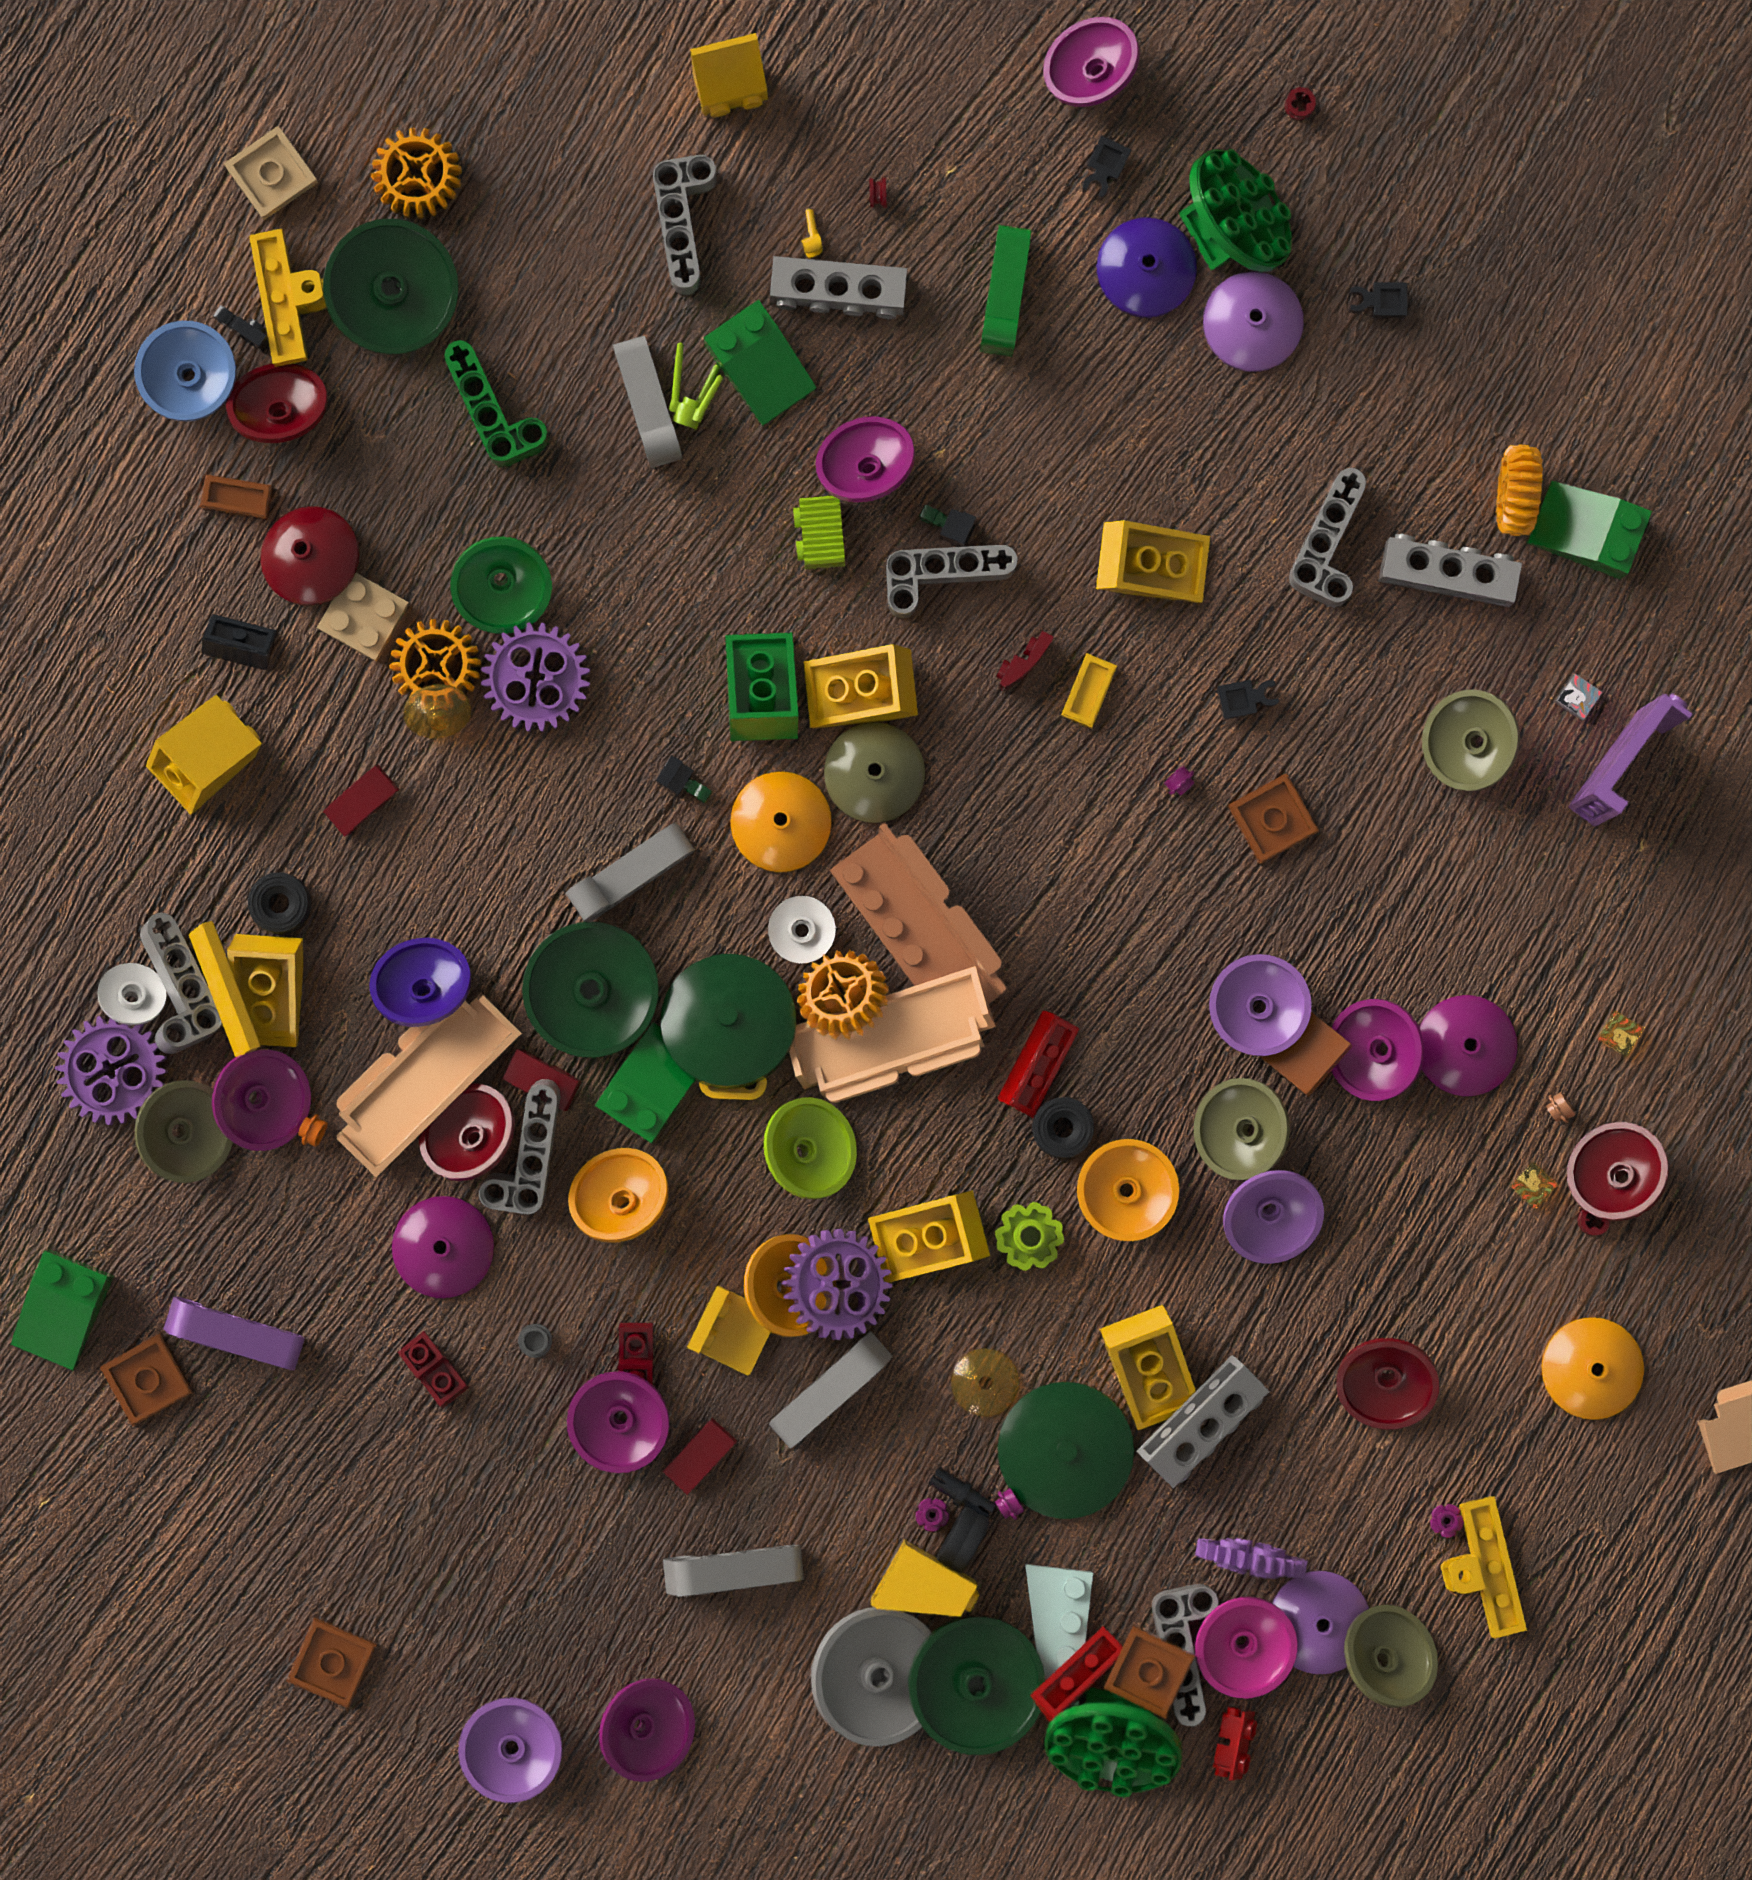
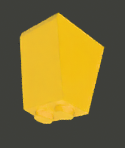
M216 694L155 741L146 767L186 811L192 815L256 757L262 743L259 741L256 731L248 725L245 726L237 717L232 705L227 701H222Z
M904 1539L871 1597V1606L884 1610L960 1617L964 1610L968 1612L972 1610L979 1594L978 1590H976L977 1584L975 1579L964 1573L954 1571L940 1563L933 1555Z

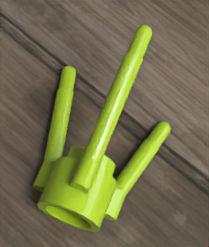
M679 342L675 357L672 400L668 410L674 412L672 421L697 430L699 422L701 423L703 415L718 390L723 377L721 375L716 377L720 366L714 365L697 401L684 396L683 401L679 402L684 348L683 343Z

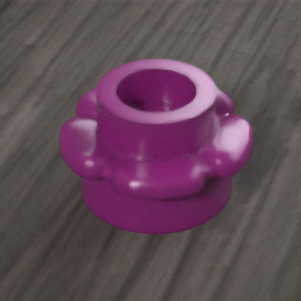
M1184 765L1178 768L1164 782L1165 786L1170 790L1169 795H1173L1175 792L1180 796L1183 795L1195 783L1191 779L1194 771L1189 772Z
M1011 1488L1003 1493L998 1491L1000 1499L996 1500L995 1503L1005 1519L1012 1516L1014 1520H1017V1516L1025 1511L1020 1501L1014 1495Z
M927 1498L918 1505L919 1510L915 1515L916 1521L920 1526H924L926 1531L936 1532L941 1526L943 1527L948 1523L949 1513L946 1511L947 1506L942 1500ZM932 1511L936 1513L934 1518L929 1517V1513Z
M1452 1504L1435 1507L1431 1513L1432 1519L1430 1520L1432 1530L1435 1533H1440L1445 1538L1455 1536L1456 1532L1461 1530L1464 1524L1463 1517L1459 1514V1508ZM1446 1517L1450 1519L1448 1524L1444 1523Z

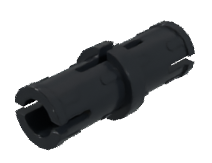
M941 1466L935 1471L936 1476L933 1475L928 1482L930 1486L932 1485L953 1499L952 1503L957 1507L962 1505L987 1518L990 1516L989 1513H992L996 1506L995 1502H992L971 1488L972 1484L970 1482H962Z

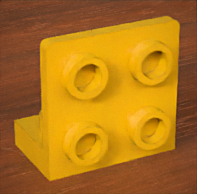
M718 1285L687 1348L711 1357L745 1375H750L771 1332L762 1327L754 1318L746 1298Z

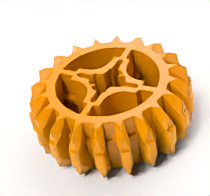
M411 127L409 130L410 137L405 138L402 131H398L396 134L399 141L394 143L391 138H386L385 142L389 149H377V154L383 160L376 159L372 161L373 168L379 170L371 174L372 181L379 182L374 187L376 194H383L381 198L383 205L392 203L391 210L395 214L404 207L403 215L405 218H410L412 211L416 210L418 219H423V210L428 209L430 214L435 216L437 214L435 205L439 204L443 209L448 207L444 199L445 196L450 199L456 198V193L450 187L457 188L461 186L460 179L454 177L462 173L461 166L455 165L459 160L458 154L450 153L452 149L450 142L441 144L442 137L439 133L430 139L429 130L423 129L421 136L418 137L415 128ZM424 150L431 154L425 153L423 156L415 158L411 157L407 152ZM398 160L403 167V171L397 177L398 182L392 186L390 183V172L393 164ZM441 161L443 163V175L439 185L435 187L430 176L436 169L435 165ZM408 164L412 169L417 168L418 172L421 168L425 183L421 178L416 179L415 175L412 179ZM414 189H419L425 192L426 195L408 197L402 195V193L405 192L407 194Z
M1520 444L1518 446L1510 445L1504 452L1498 478L1496 521L1501 533L1510 534V536L1529 535L1535 528L1541 503L1543 459L1539 449L1536 447Z
M431 619L429 630H426L421 621L417 622V628L420 632L415 635L410 628H407L405 632L410 640L408 642L402 638L396 640V643L403 648L402 652L398 650L391 651L392 657L400 659V662L391 663L389 665L392 671H401V673L392 677V681L395 684L405 682L398 691L401 695L412 691L408 699L411 704L416 703L422 697L421 707L423 709H427L430 700H433L435 710H441V700L445 699L448 707L452 708L454 707L452 696L457 695L459 700L463 702L466 700V697L461 692L462 688L465 687L471 692L475 689L468 682V679L480 678V674L471 670V667L481 666V660L470 657L477 654L479 649L477 646L466 648L473 638L470 634H467L459 639L463 630L459 625L450 633V622L444 620L441 629H438L437 621ZM431 639H444L453 644L449 648L444 647L439 651H434L427 647L424 642ZM417 649L422 656V663L416 670V674L410 677L409 660L413 651ZM426 652L432 658L435 657L437 661L439 657L443 659L440 665L446 677H443L439 671L436 672L434 669L432 672L428 671L431 668V664L425 655ZM461 652L463 660L462 670L455 681L449 673V666L456 659L454 656ZM430 679H439L447 688L439 691H429L418 687V685L422 682L426 683Z
M836 950L833 959L823 954L824 963L818 965V963L812 962L813 973L803 972V978L806 983L798 984V990L802 994L797 997V1002L802 1007L800 1013L804 1019H807L809 1027L817 1029L818 1033L823 1037L829 1033L832 1039L837 1040L842 1033L845 1039L850 1040L853 1031L863 1036L862 1027L868 1025V1027L874 1028L875 1024L872 1018H883V1012L879 1007L888 1006V1000L884 996L889 993L888 986L884 983L886 977L879 970L877 963L873 960L869 961L863 953L857 957L854 951L849 950L844 957L840 951ZM845 975H855V976L850 977V978H842V977H841V976H845ZM840 986L842 987L843 991L846 993V995H844V997H845V999H846V1001H847L846 1004L844 1003V1001H843L842 998L840 997V995H842V993H841V991H840V989H839ZM830 1012L831 1014H833L835 1012H844L846 1014L830 1015L827 1013Z

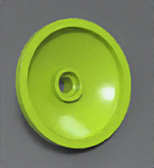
M803 1097L784 1104L769 1120L764 1135V1155L771 1174L786 1191L800 1198L819 1199L836 1193L848 1182L855 1168L857 1146L853 1130L846 1117L835 1106L822 1099ZM797 1147L802 1150L801 1157L797 1153Z

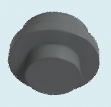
M530 1324L521 1330L518 1344L525 1355L532 1358L541 1357L550 1350L552 1335L544 1325Z

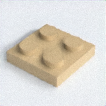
M279 126L224 163L226 169L263 221L318 183L313 173Z
M355 573L347 588L332 600L317 629L377 662L410 603Z

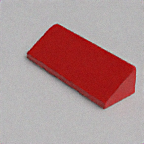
M1045 1010L1042 1011L998 1096V1100L1034 1118L1080 1028Z
M1104 1626L1030 1695L1049 1722L1061 1712L1070 1709L1114 1667L1123 1646Z

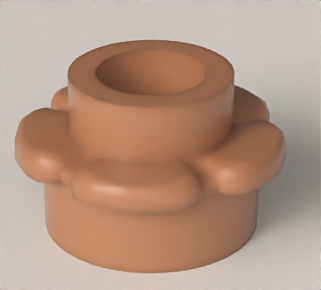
M1562 1092L1554 1097L1551 1094L1548 1096L1551 1103L1546 1105L1554 1120L1556 1122L1563 1120L1566 1124L1569 1123V1119L1576 1115V1112Z

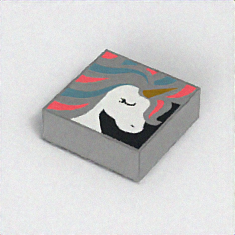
M1573 674L1555 703L1583 721L1603 692L1577 674Z

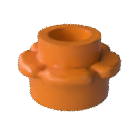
M318 1114L314 1115L312 1119L306 1117L300 1126L298 1135L303 1137L302 1144L304 1146L310 1144L317 1147L325 1135L328 1123L321 1120Z

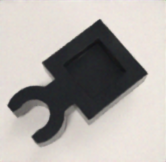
M1101 135L1087 164V169L1093 171L1094 174L1089 175L1084 180L1082 192L1086 193L1091 184H1097L1101 188L1098 200H1103L1108 190L1107 179L1117 183L1130 156L1131 149Z
M1374 282L1372 284V292H1368L1361 286H1354L1349 290V295H1358L1362 299V304L1350 305V313L1360 314L1366 308H1372V318L1407 317V282Z
M222 305L218 307L213 315L216 321L235 332L237 336L262 353L266 351L269 341L267 335H265L267 330L264 326L252 318L246 322Z
M1251 680L1218 686L1217 693L1223 721L1257 714L1256 704H1261L1264 707L1277 705L1279 698L1269 700L1264 696V690L1275 687V681H1265L1257 689H1252Z

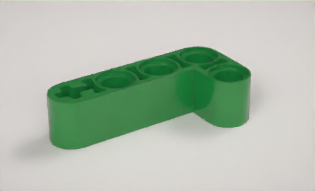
M1005 225L998 226L980 352L1013 357L1031 229Z
M461 340L449 344L444 355L446 363L491 461L499 467H508L542 452L549 443V435L544 423L537 418L531 417L508 426L472 346ZM458 353H462L465 356L470 369L465 374L460 363L457 361L456 355ZM472 382H480L484 385L483 391L477 396H470L466 393L468 385ZM494 412L497 414L498 417L495 424L492 426L480 424V418L484 413ZM532 428L539 429L542 432L540 440L534 443L527 442L524 439L525 433ZM500 442H507L511 445L509 454L503 457L495 455V446Z

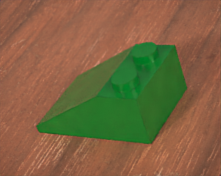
M759 299L703 337L706 349L762 427L817 389L779 327Z
M1551 481L1537 516V523L1530 534L1527 544L1621 580L1630 571L1652 511L1619 498Z
M793 633L725 635L730 741L798 739V703Z
M653 1022L615 1074L595 1106L654 1144L695 1080L686 1075L672 1060L666 1049L661 1027Z
M44 1250L30 1282L11 1345L70 1370H75L114 1275L54 1250Z

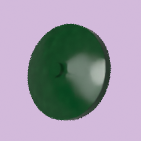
M378 219L354 228L335 246L324 271L323 296L329 316L338 330L348 340L373 353L401 355L419 350L428 345L448 325L457 304L458 277L455 265L447 249L428 230L405 220Z
M580 922L555 931L536 948L525 969L522 993L527 1016L535 1030L545 1041L562 1052L591 1058L607 1056L621 1051L643 1034L650 1024L657 1007L659 984L657 972L650 955L632 935L610 924Z
M714 955L689 966L671 984L661 1010L662 1036L672 1060L692 1079L715 1088H741L768 1077L787 1057L796 1034L795 1005L785 982L766 964L744 955Z
M1065 1381L1039 1386L1025 1394L1013 1405L1001 1426L997 1452L1000 1470L1006 1484L1024 1505L1048 1517L1074 1519L1099 1511L1120 1493L1132 1469L1134 1443L1124 1414L1108 1396L1088 1385Z
M981 1615L964 1616L941 1625L922 1642L910 1667L908 1694L912 1710L918 1722L937 1743L962 1754L986 1755L1010 1747L1031 1729L1041 1710L1030 1695L1045 1682V1673L1035 1647L1017 1628L994 1617Z

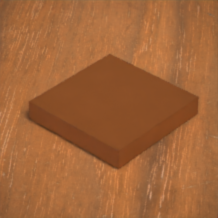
M1287 773L1227 806L1259 865L1319 832Z
M1311 1012L1305 1031L1292 1046L1277 1054L1258 1057L1304 1095L1309 1097L1348 1053L1352 1045Z
M162 1333L157 1334L100 1367L132 1427L194 1393Z
M314 1617L286 1681L349 1709L377 1647V1643Z
M1133 1625L1104 1688L1166 1719L1196 1655Z

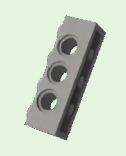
M773 256L770 303H774L777 308L784 310H795L796 306L810 307V311L817 313H828L830 309L843 310V314L851 316H861L863 312H874L879 318L894 319L896 315H903L907 268ZM800 280H810L814 284V288L808 293L798 291L795 286ZM841 282L846 285L848 290L841 296H835L829 291V287L833 283ZM874 285L880 289L881 294L875 299H869L863 295V289L866 286Z
M1395 534V538L1389 537L1385 542L1378 582L1510 607L1515 603L1522 563L1515 562L1514 557L1507 554L1495 553L1494 557L1481 555V550L1476 548L1461 547V551L1449 549L1448 544L1445 542L1430 540L1428 544L1415 542V537ZM1410 556H1421L1426 563L1425 569L1415 570L1412 568L1409 562ZM1451 561L1455 563L1458 567V575L1455 577L1446 575L1442 568L1443 562ZM1477 568H1485L1490 572V583H1482L1476 578L1475 572Z
M1231 1355L1136 1452L1174 1488L1178 1483L1185 1481L1190 1476L1192 1469L1202 1459L1209 1457L1214 1452L1216 1445L1226 1435L1231 1434L1237 1429L1240 1421L1250 1411L1261 1405L1264 1397L1270 1391L1244 1364ZM1234 1394L1231 1402L1224 1405L1226 1398ZM1210 1418L1208 1425L1200 1429L1202 1422ZM1186 1443L1184 1449L1176 1453L1178 1446Z

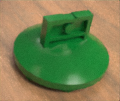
M1233 149L1209 150L1196 159L1191 167L1189 178L1193 203L1182 210L1179 215L1191 236L1196 240L1199 246L1198 249L1210 270L1213 271L1220 268L1231 259H1234L1248 269L1258 272L1272 271L1284 263L1291 252L1292 235L1289 224L1291 212L1276 194L1272 178L1266 173L1261 174L1251 163L1239 156ZM1268 194L1274 199L1276 205H1272Z
M1091 1688L1087 1692L1085 1705L1067 1709L1050 1722L1044 1744L1049 1761L1065 1776L1078 1782V1786L1086 1791L1097 1789L1112 1792L1115 1796L1122 1798L1129 1797L1132 1793L1144 1792L1169 1784L1180 1770L1183 1748L1178 1735L1164 1721L1155 1717L1153 1712L1111 1691ZM1099 1778L1112 1781V1788L1098 1786Z

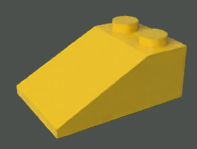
M756 33L690 49L694 81L704 116L711 114V117H720L730 113V109L741 106L744 109H752L763 104L762 101L768 100Z
M1125 520L1104 522L1096 589L1129 595L1203 603L1210 536Z
M891 644L804 662L810 728L890 721L918 715L912 653L909 648Z
M236 934L227 949V959L260 1045L297 1047L303 981V938Z
M973 1190L868 1218L874 1244L878 1246L877 1256L886 1257V1260L880 1265L881 1270L887 1269L891 1271L890 1274L883 1277L884 1282L890 1283L990 1256Z
M1163 1305L1100 1329L1108 1355L1138 1431L1169 1419L1196 1392L1173 1323Z

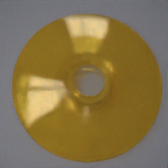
M442 684L430 685L417 690L408 698L404 706L403 715L407 727L415 734L432 739L444 738L464 728L471 716V705L468 697L461 690L453 686Z
M982 1348L965 1354L957 1362L951 1377V1387L956 1401L963 1409L971 1414L987 1417L1003 1412L1013 1403L1019 1388V1377L1016 1367L1006 1355L994 1349ZM984 1376L992 1380L991 1387L986 1390L979 1386V1380Z

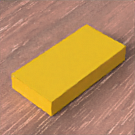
M1086 653L1061 717L1092 729L1117 665Z

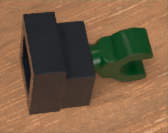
M924 504L919 514L920 521L942 528L940 538L956 547L967 546L977 525L976 516L967 512L961 513L955 509H951L949 515L946 516L935 508Z
M673 755L670 756L655 780L656 784L677 796L680 795L682 790H685L704 804L713 792L691 779L690 777L694 770L684 765L681 760Z

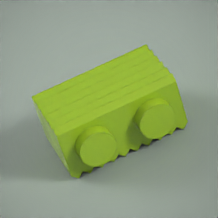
M834 496L799 498L800 507L793 508L795 528H802L803 540L796 541L797 560L804 561L805 569L845 566L840 499Z

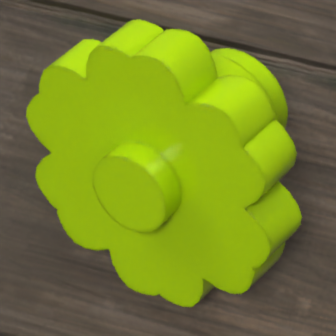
M1032 1202L1025 1209L1022 1205L1016 1204L1002 1214L1001 1220L1004 1226L997 1228L995 1231L996 1248L1000 1252L1007 1253V1263L1009 1265L1026 1271L1033 1264L1038 1268H1045L1049 1262L1057 1258L1058 1253L1055 1247L1064 1242L1063 1226L1060 1221L1051 1220L1052 1210L1049 1207Z

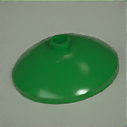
M491 537L476 542L460 555L452 570L450 590L456 609L468 623L486 632L496 634L504 632L507 634L514 632V626L522 630L526 628L527 623L533 624L540 618L551 598L552 579L546 561L531 545L511 537ZM498 573H503L507 578L503 581H498L495 579V576Z

